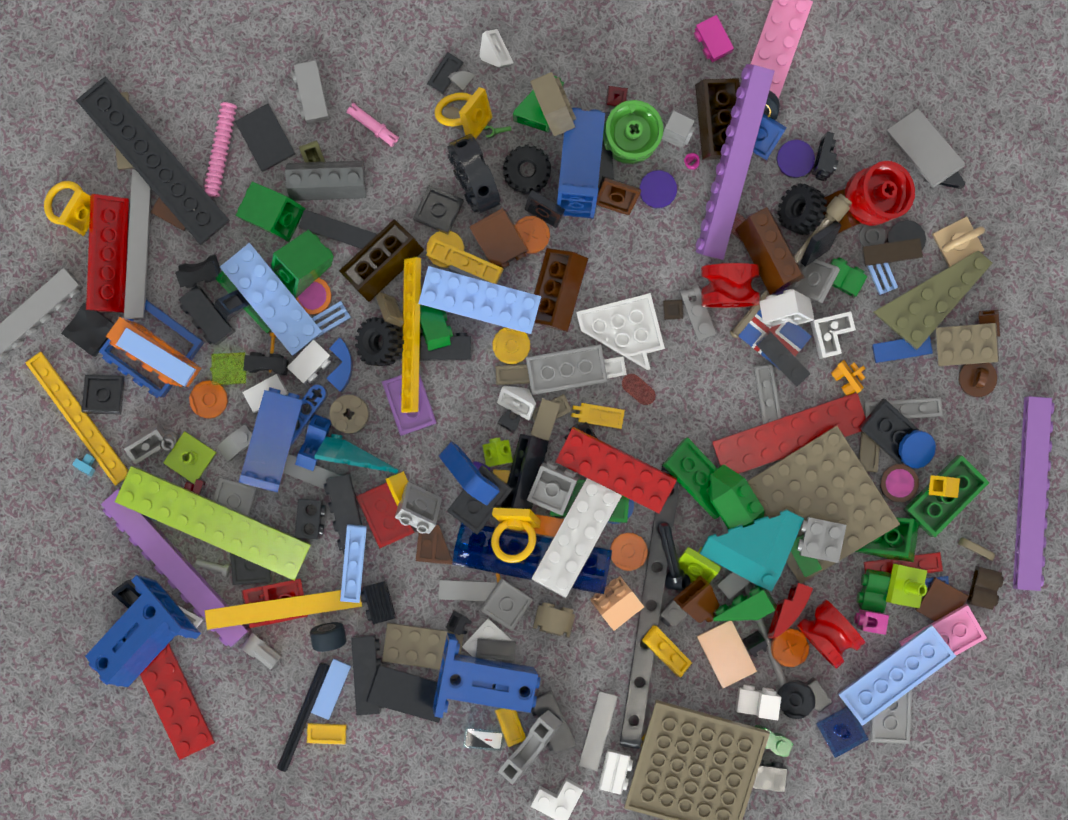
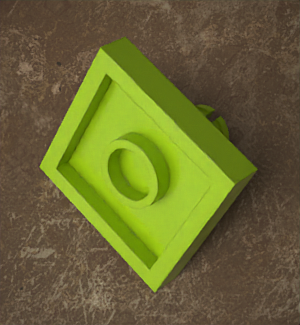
M184 431L163 463L195 484L196 479H200L217 452Z
M687 547L678 558L680 569L689 575L691 582L701 575L710 583L719 573L721 567L700 554L702 547H700L698 552Z
M893 564L886 602L920 608L922 596L927 593V586L925 585L927 570Z

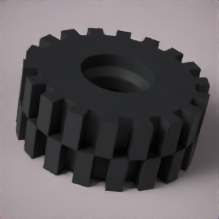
M529 144L524 145V147L518 146L515 150L512 149L510 154L506 156L503 165L504 178L508 186L514 189L515 192H520L524 195L531 193L532 190L535 192L541 191L547 185L551 174V163L547 154L545 155L541 148L539 150L537 146L533 145L530 147ZM525 162L533 164L535 168L533 175L525 177L520 173V166Z
M799 183L797 186H791L792 190L788 189L786 191L787 195L782 196L783 202L778 205L781 209L777 211V215L781 216L778 220L783 227L794 233L807 235L810 234V231L814 232L816 230V225H821L819 221L825 218L823 212L827 211V207L824 206L827 204V200L823 199L825 195L821 191L807 184ZM806 205L804 212L801 214L803 207Z
M377 317L368 318L366 322L361 323L362 328L357 330L359 336H355V340H358L355 348H359L357 355L361 356V361H365V364L371 366H390V364H394L396 362L395 359L400 358L398 353L403 352L401 344H404V340H401V337L404 335L403 332H399L401 327L385 322L384 318ZM382 335L383 345L380 349L378 345L379 337Z

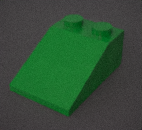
M896 517L900 525L855 552L892 560L914 562L919 524L915 519Z

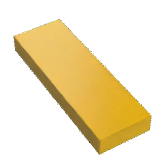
M653 625L642 639L677 677L681 678L692 664L657 626Z

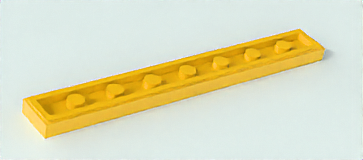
M419 257L404 259V344H402L401 413L418 412L420 304L418 303L421 293V258Z
M40 351L25 362L112 483L116 486L125 480L129 470L88 414L81 412L82 406L45 355Z
M341 590L208 609L204 610L206 627L209 630L362 607L361 595L360 603L340 601Z

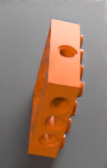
M119 317L106 335L111 340L109 343L112 346L123 350L116 343L124 330L129 328L196 369L186 385L187 387L190 386L202 369L200 366L141 324ZM128 352L125 354L134 361L138 359ZM141 361L144 369L151 373L154 370L159 374L158 378L164 383L178 385L179 387L183 386Z

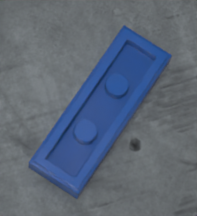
M930 336L917 350L904 339L872 344L875 363L933 354Z

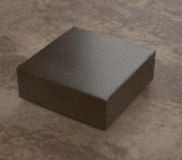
M682 300L663 301L664 320L683 319Z

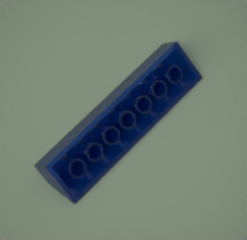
M461 523L454 548L452 565L532 580L539 566V561H542L553 541L551 538L536 536L535 548L526 559L516 563H508L500 560L493 552L491 538L495 527L484 526L477 535ZM504 530L499 538L501 550L508 555L521 553L528 544V534ZM594 547L572 588L604 594L612 550Z

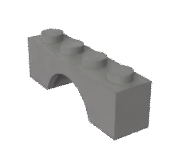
M549 710L541 715L529 730L530 733L523 743L506 760L498 772L513 785L528 770L563 722Z

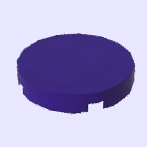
M791 140L781 146L777 153L776 161L784 175L791 178H800L808 174L813 168L815 155L813 149L806 142Z
M662 170L647 173L639 186L642 201L655 209L669 206L677 194L675 179L669 173Z

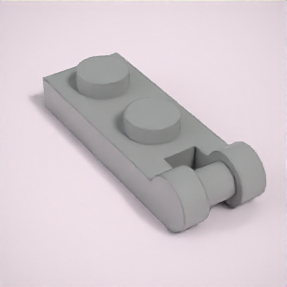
M698 284L692 286V289L679 291L697 340L700 341L716 335L707 308L702 306L701 291ZM695 296L697 301L690 303L689 297Z

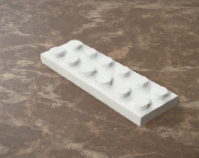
M587 478L534 573L532 580L566 598L622 495Z

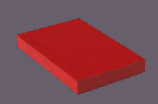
M387 482L356 496L379 549L415 533L411 525H402L395 518L397 505Z

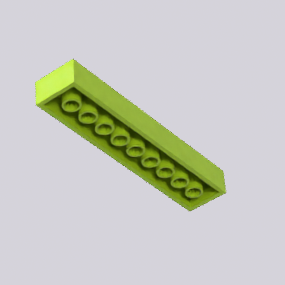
M135 466L130 467L115 500L116 503L294 581L311 545L304 540L295 538L286 532Z

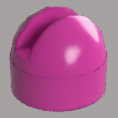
M695 153L686 155L684 159L685 166L690 170L698 168L700 164L699 156ZM696 159L697 161L692 166H690L689 164H691L693 160Z

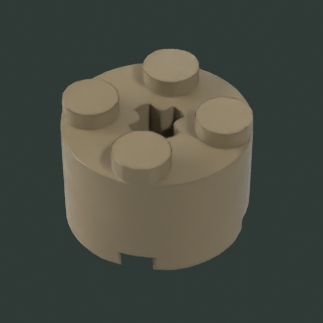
M343 395L337 398L332 403L329 413L333 426L338 431L348 434L362 431L370 418L368 405L364 400L354 395ZM349 409L355 414L352 415V419L345 416Z
M545 602L541 606L538 605L533 629H537V626H539V631L557 636L566 633L565 637L570 638L575 619L573 610L564 607L560 610L554 609L555 605Z

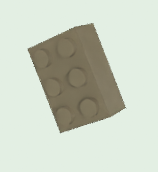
M550 72L530 81L553 136L555 137L576 128L573 123L576 117L559 77L555 78L553 73Z
M997 323L936 328L938 366L999 362Z

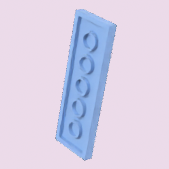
M248 243L220 266L222 271L292 356L296 355L312 340L323 333L251 243Z
M428 266L418 304L532 334L541 296Z
M931 624L839 692L838 695L863 726L955 658L956 655Z

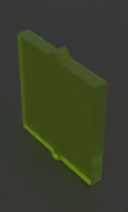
M245 352L211 354L212 367L210 371L212 372V385L246 384V371H243Z

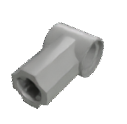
M252 632L241 646L242 650L251 657H256L269 669H272L281 658V655L266 644L265 639H260L256 632Z

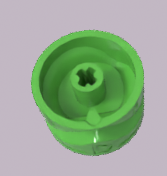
M629 100L617 105L609 114L604 125L603 143L606 150H611L613 159L624 164H637L648 159L658 147L663 136L661 116L653 106L643 101Z

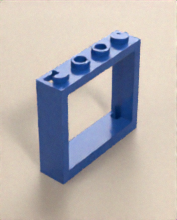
M146 300L145 310L194 344L186 355L192 361L205 342ZM108 338L99 351L103 355L102 358L109 364L115 363L119 366L117 370L126 376L130 374L134 377L132 381L139 386L145 385L148 387V392L156 398L159 396L164 398L173 385L168 383L161 389L113 354L111 351L114 346L109 343L111 340Z

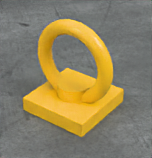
M478 87L473 95L454 93L444 97L438 102L434 111L435 118L439 123L450 127L463 125L465 136L471 133L475 139L493 118L486 90ZM458 100L467 101L459 111L460 118L449 119L442 115V110L447 104Z
M59 182L48 191L44 200V212L51 222L65 225L84 236L89 229L90 195L83 192L82 188L75 182ZM63 189H72L74 191L73 196L61 216H56L52 211L53 198Z
M493 508L492 516L500 522L491 538L493 552L500 560L508 563H516L526 559L535 548L536 533L534 528H540L541 520L531 509ZM506 528L517 531L525 529L528 533V544L521 553L508 555L501 550L499 538Z

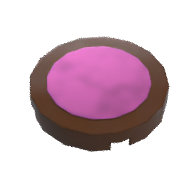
M895 464L888 467L882 473L880 488L883 495L889 500L905 502L917 493L919 479L911 467L904 464Z

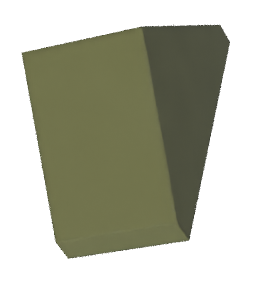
M317 140L299 146L305 162H326Z

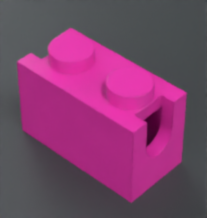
M717 15L696 25L694 36L698 43L701 42L704 49L702 51L707 60L710 58L713 63L733 52L734 47Z
M859 609V613H855L854 624H857L856 628L862 631L886 635L889 615Z

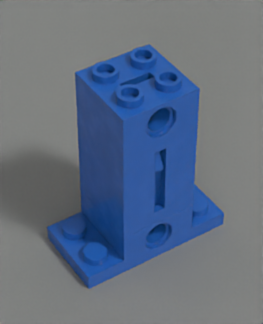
M574 107L572 110L576 120L573 123L576 128L564 132L557 205L565 209L563 216L594 219L598 196L605 113L596 109L583 111L580 108Z
M269 387V391L264 390L239 482L278 493L303 400L299 399L300 395L288 393V396L280 394L281 390Z
M138 575L131 580L136 586L135 590L141 596L85 656L89 661V666L99 673L100 680L106 685L129 687L175 636L180 635L185 638L197 639L201 634L156 580Z
M447 633L433 703L435 717L443 718V713H447L449 705L447 699L531 713L532 707L535 708L537 696H534L535 689H538L540 685V677H538L534 667L458 654L460 643H458L455 634ZM458 674V677H457V678H455V679H451V678H450L452 675ZM526 686L524 690H520L521 687Z

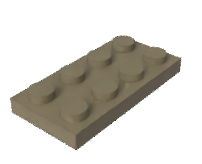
M387 623L382 661L440 670L447 633H455ZM455 634L458 643H460L458 654L461 655L464 634Z

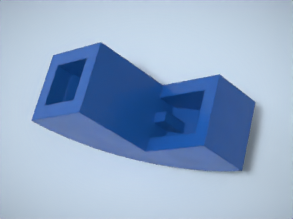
M339 338L329 349L342 363L326 379L340 392H343L352 376L353 361L348 346Z
M314 414L308 425L305 441L298 452L295 465L314 471L319 460L314 459L315 454L325 437H328L332 425L331 420Z

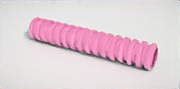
M228 102L220 103L222 108L219 109L218 126L215 128L217 130L214 133L216 138H213L215 143L212 144L214 148L211 150V161L208 163L210 167L207 168L209 173H206L208 178L205 179L207 183L204 185V191L210 197H220L218 192L221 191L222 174L225 172L223 170L226 167L224 162H227L225 157L228 156L229 139L232 137L230 133L233 132L231 127H234L232 122L235 121L234 116L236 115L235 110H237V106Z

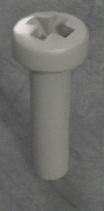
M197 559L195 562V566L222 573L223 577L229 575L231 568L230 564L227 563L223 566Z

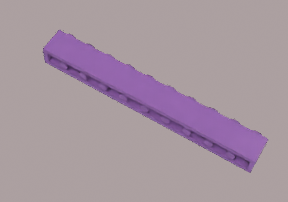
M746 64L742 71L741 85L736 92V104L731 111L732 119L726 130L725 144L721 148V160L716 167L715 182L711 186V197L706 204L707 212L705 219L701 223L700 238L696 242V253L724 260L775 70Z
M1024 397L1013 576L1014 589L1041 591V587L1044 584L1042 567L1045 566V557L1043 556V548L1046 547L1044 529L1047 528L1045 510L1048 509L1049 505L1046 492L1050 487V481L1047 479L1051 468V461L1048 459L1049 452L1052 450V442L1050 441V433L1053 431L1051 414L1054 412L1052 398Z
M117 489L101 504L104 507L103 512L109 518H114L118 529L122 532L125 531L130 536L128 538L134 546L138 545L143 550L141 552L148 561L152 560L154 562V568L161 575L164 574L168 578V584L174 589L177 588L182 593L180 595L186 603L190 602L194 606L193 611L200 618L203 616L205 619L204 610L229 607L147 516L115 502L120 489ZM246 624L210 629L220 635L219 639L225 646L229 645L230 647L234 646L250 631Z

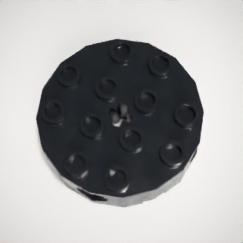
M470 133L449 142V146H447L449 152L447 154L448 159L455 168L453 170L457 181L459 180L462 189L465 190V199L468 205L470 204L473 213L477 212L480 214L501 205L500 195L488 164H485L483 153L473 135Z

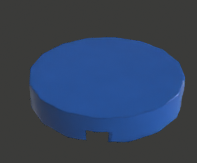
M914 430L903 437L898 451L904 464L911 468H921L931 462L935 455L936 445L930 434L922 430Z

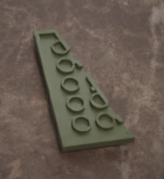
M976 251L873 313L917 350L991 266L992 262L980 251Z

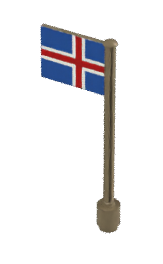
M839 194L838 197L835 196L828 204L825 218L821 225L816 228L794 255L797 263L803 258L811 237L829 226L831 222H840L849 211V206L852 202L845 196ZM767 289L760 296V301L765 300L767 296H770ZM760 305L752 306L732 331L730 330V334L734 338L740 337L773 365L775 364L755 344L769 330L794 356L800 352L812 337L799 325L791 322L773 327L764 324Z

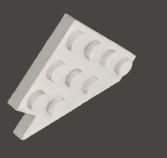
M651 293L576 312L581 332L646 370H650L647 353L665 349Z

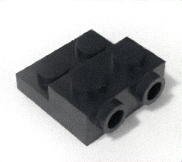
M827 131L821 138L812 175H815L817 180L827 181V178H830V175L837 169L839 160H836L837 154L831 152L834 150L836 140L833 139L835 133Z

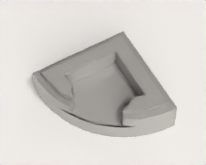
M457 71L451 73L448 78L458 88L463 90L475 75L468 71Z

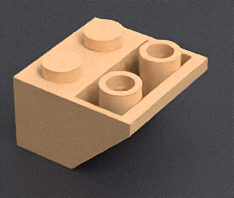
M621 576L610 581L608 586L596 592L590 599L613 631L644 608L643 604Z

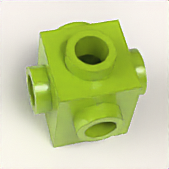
M500 437L489 439L490 443L482 445L485 462L488 467L513 462L509 440L501 441Z

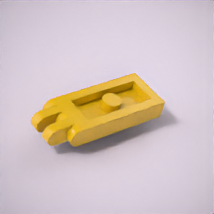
M581 403V407L573 405L572 409L579 410L580 413H572L571 417L579 418L578 422L622 429L625 410Z

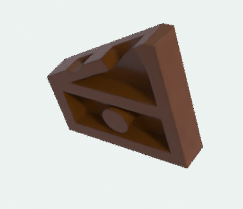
M436 524L429 534L418 533L416 561L453 565L452 557L439 524Z

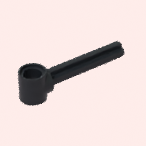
M668 522L659 525L669 572L665 578V587L670 590L683 591L690 585V577L680 569L671 527Z

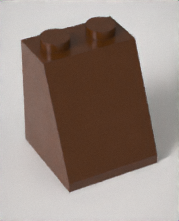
M504 208L469 226L490 263L505 269L510 266L509 262L514 259L519 261L527 256L525 253L529 250L508 211Z

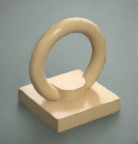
M968 217L932 234L949 267L976 251H984L978 236L985 232V228L981 226L973 229Z

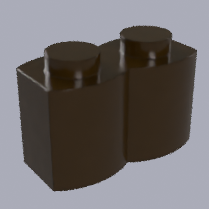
M976 566L967 603L993 610L999 601L997 591L1002 587L1004 581L1002 572Z

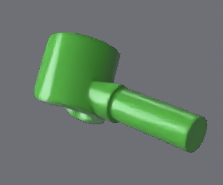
M486 126L484 130L492 129V134L486 135V137L493 138L498 133L511 131V126L502 128Z

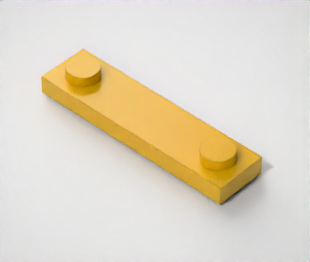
M435 238L426 256L443 264L452 265L494 284L498 283L504 270L497 265Z

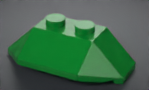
M724 464L709 475L710 501L728 529L742 525L743 528L754 524V520L765 516L763 506L743 476Z

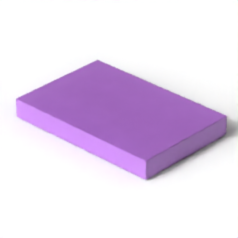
M420 373L418 412L401 413L402 375L382 381L400 436L437 424Z

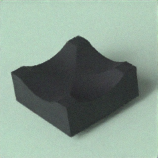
M216 254L197 264H180L178 266L179 271H176L175 274L180 288L184 286L192 288L198 282L204 281L208 283L216 280L215 277H218L220 266Z
M83 303L73 320L61 334L91 356L96 357L108 340L106 335L115 323L98 311L86 310V303Z
M250 352V355H245L243 371L257 373L262 370H271L279 375L287 376L288 360L284 359V356L281 354L270 353L269 357H265V354Z

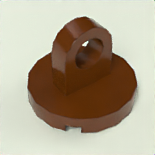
M990 363L965 364L959 372L958 382L965 394L971 397H983L994 390L997 384V373Z

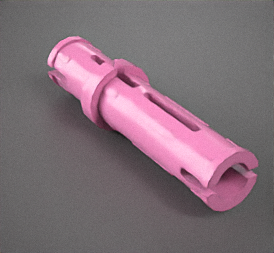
M355 103L351 104L352 108H348L347 114H350L371 130L375 137H380L391 147L395 145L394 143H397L399 137L389 131L385 124H380Z

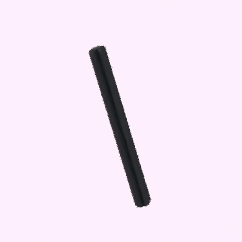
M321 662L314 675L278 763L277 769L286 772L288 770L328 672L329 665Z

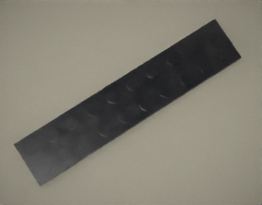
M106 76L76 100L200 245L230 222L227 216Z

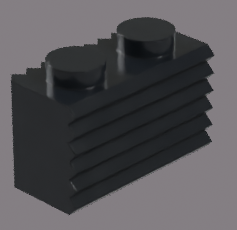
M386 580L363 587L361 597L363 603L367 602L368 610H366L368 621H372L374 625L396 618Z

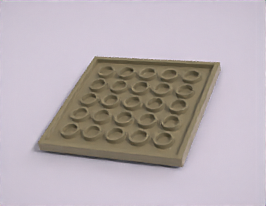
M838 426L833 427L747 481L765 510L764 517L768 516L770 519L779 516L780 511L787 509L802 516L806 521L807 517L846 525L839 561L900 525ZM802 525L797 534V537L804 534V532L801 531ZM791 552L786 561L800 584L835 564V562L817 559L822 569L804 577Z
M656 700L624 808L664 820H743L769 738V731Z

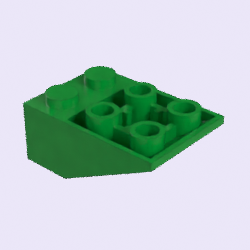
M757 585L749 590L748 595L743 596L741 594L734 598L729 606L726 604L721 605L715 611L713 620H759L774 612L777 604L767 589Z

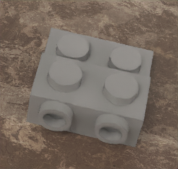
M548 461L547 464L543 463L540 466L527 501L563 516L579 478L575 476L576 473L569 469L562 471L557 469V464Z
M408 482L405 485L402 500L398 504L395 518L402 525H411L417 528L419 533L429 534L436 526L442 498Z
M807 517V521L803 520L801 531L804 532L803 540L799 539L797 551H800L801 556L839 563L846 525Z

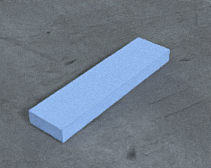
M129 328L124 330L116 343L118 347L186 387L196 371L193 367Z
M347 524L340 601L360 603L367 526Z

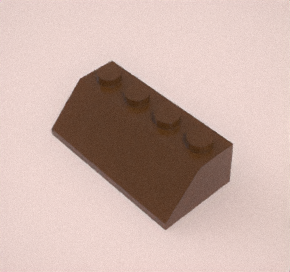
M768 207L752 214L736 228L753 263L759 265V275L770 295L805 278Z
M546 249L534 291L535 295L541 296L535 324L568 332L589 258L571 251Z

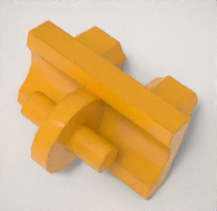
M842 360L831 372L832 376L836 381L844 376L849 382L841 388L847 396L854 392L859 393L864 388L860 381L865 379L862 371L866 368L864 365L858 368L855 362L850 365V368L846 361Z

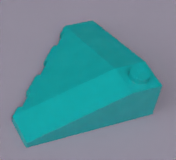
M332 433L331 437H325L314 458L399 473V469L351 442L343 440L342 435Z
M786 509L780 511L779 516L770 519L766 516L754 520V524L743 528L742 525L728 529L726 534L708 536L700 554L772 592L781 576L804 518Z

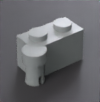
M158 422L128 440L124 450L133 463L137 464L161 449V446L164 450L172 449L177 441V435L171 430L164 431Z

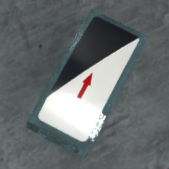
M466 727L463 747L501 751L504 735L499 730Z

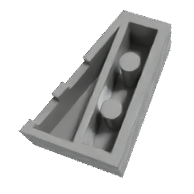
M677 105L664 129L662 139L679 148H682L683 144L688 145L695 130L693 124L697 115Z

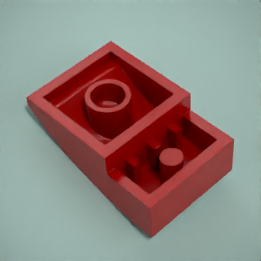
M301 578L295 579V581L289 580L241 590L244 604L304 595ZM308 615L249 623L248 628L298 619Z
M800 583L791 585L787 599L780 600L777 603L767 638L778 637L795 622L810 598L813 590L812 587Z

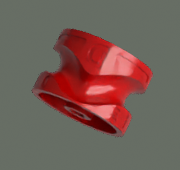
M892 161L878 162L855 173L849 179L845 188V197L852 202L849 206V212L857 221L869 226L880 225L906 214L915 199V185L911 175L903 166Z
M724 263L701 267L702 277L709 280V284L703 287L701 291L703 307L735 308L760 305V293L755 291L751 285L752 280L759 277V265Z
M826 599L817 606L815 620L810 621L804 618L797 624L798 629L835 669L844 663L843 653L846 649L852 648L857 651L865 644L864 639L857 630Z

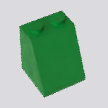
M532 90L514 110L513 121L549 133L550 127L544 117L535 92Z
M252 181L235 216L290 242L306 208L291 198Z
M308 229L273 253L271 269L291 294L297 298L332 266L334 256L332 251L320 242L318 236L312 234Z

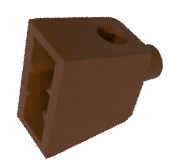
M701 575L673 599L698 623H702L704 620L712 622L715 615L714 611L720 606L712 586Z

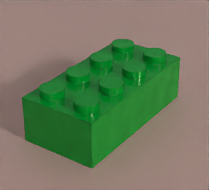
M957 455L937 475L960 479L958 498L929 495V483L903 509L912 519H915L930 537H936L990 483L962 455Z

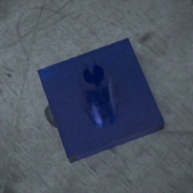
M848 706L816 723L835 758L869 740L860 722Z

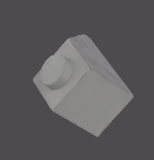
M243 425L217 446L227 462L249 448L253 433L249 425Z

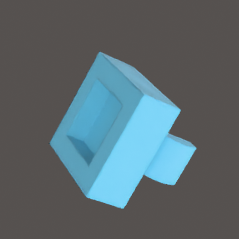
M86 454L82 461L76 458L72 464L75 468L91 477L95 472V469L91 467L95 458L89 454Z

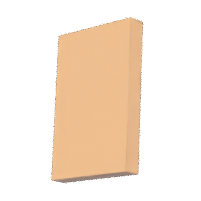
M726 621L697 636L722 688L757 672L732 621Z

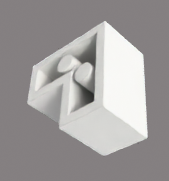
M794 289L785 290L780 295L767 296L765 300L760 301L763 323L773 327L786 322L800 325L814 320L811 299Z
M851 311L810 322L819 359L842 353L837 335L856 330Z
M744 684L743 688L738 687L735 711L757 715L758 718L778 721L781 696L772 688L763 687L761 691L755 690V686Z
M565 778L557 794L539 786L531 801V807L555 820H568L583 792V786L568 778Z

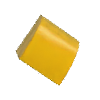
M931 475L929 495L958 498L960 479Z

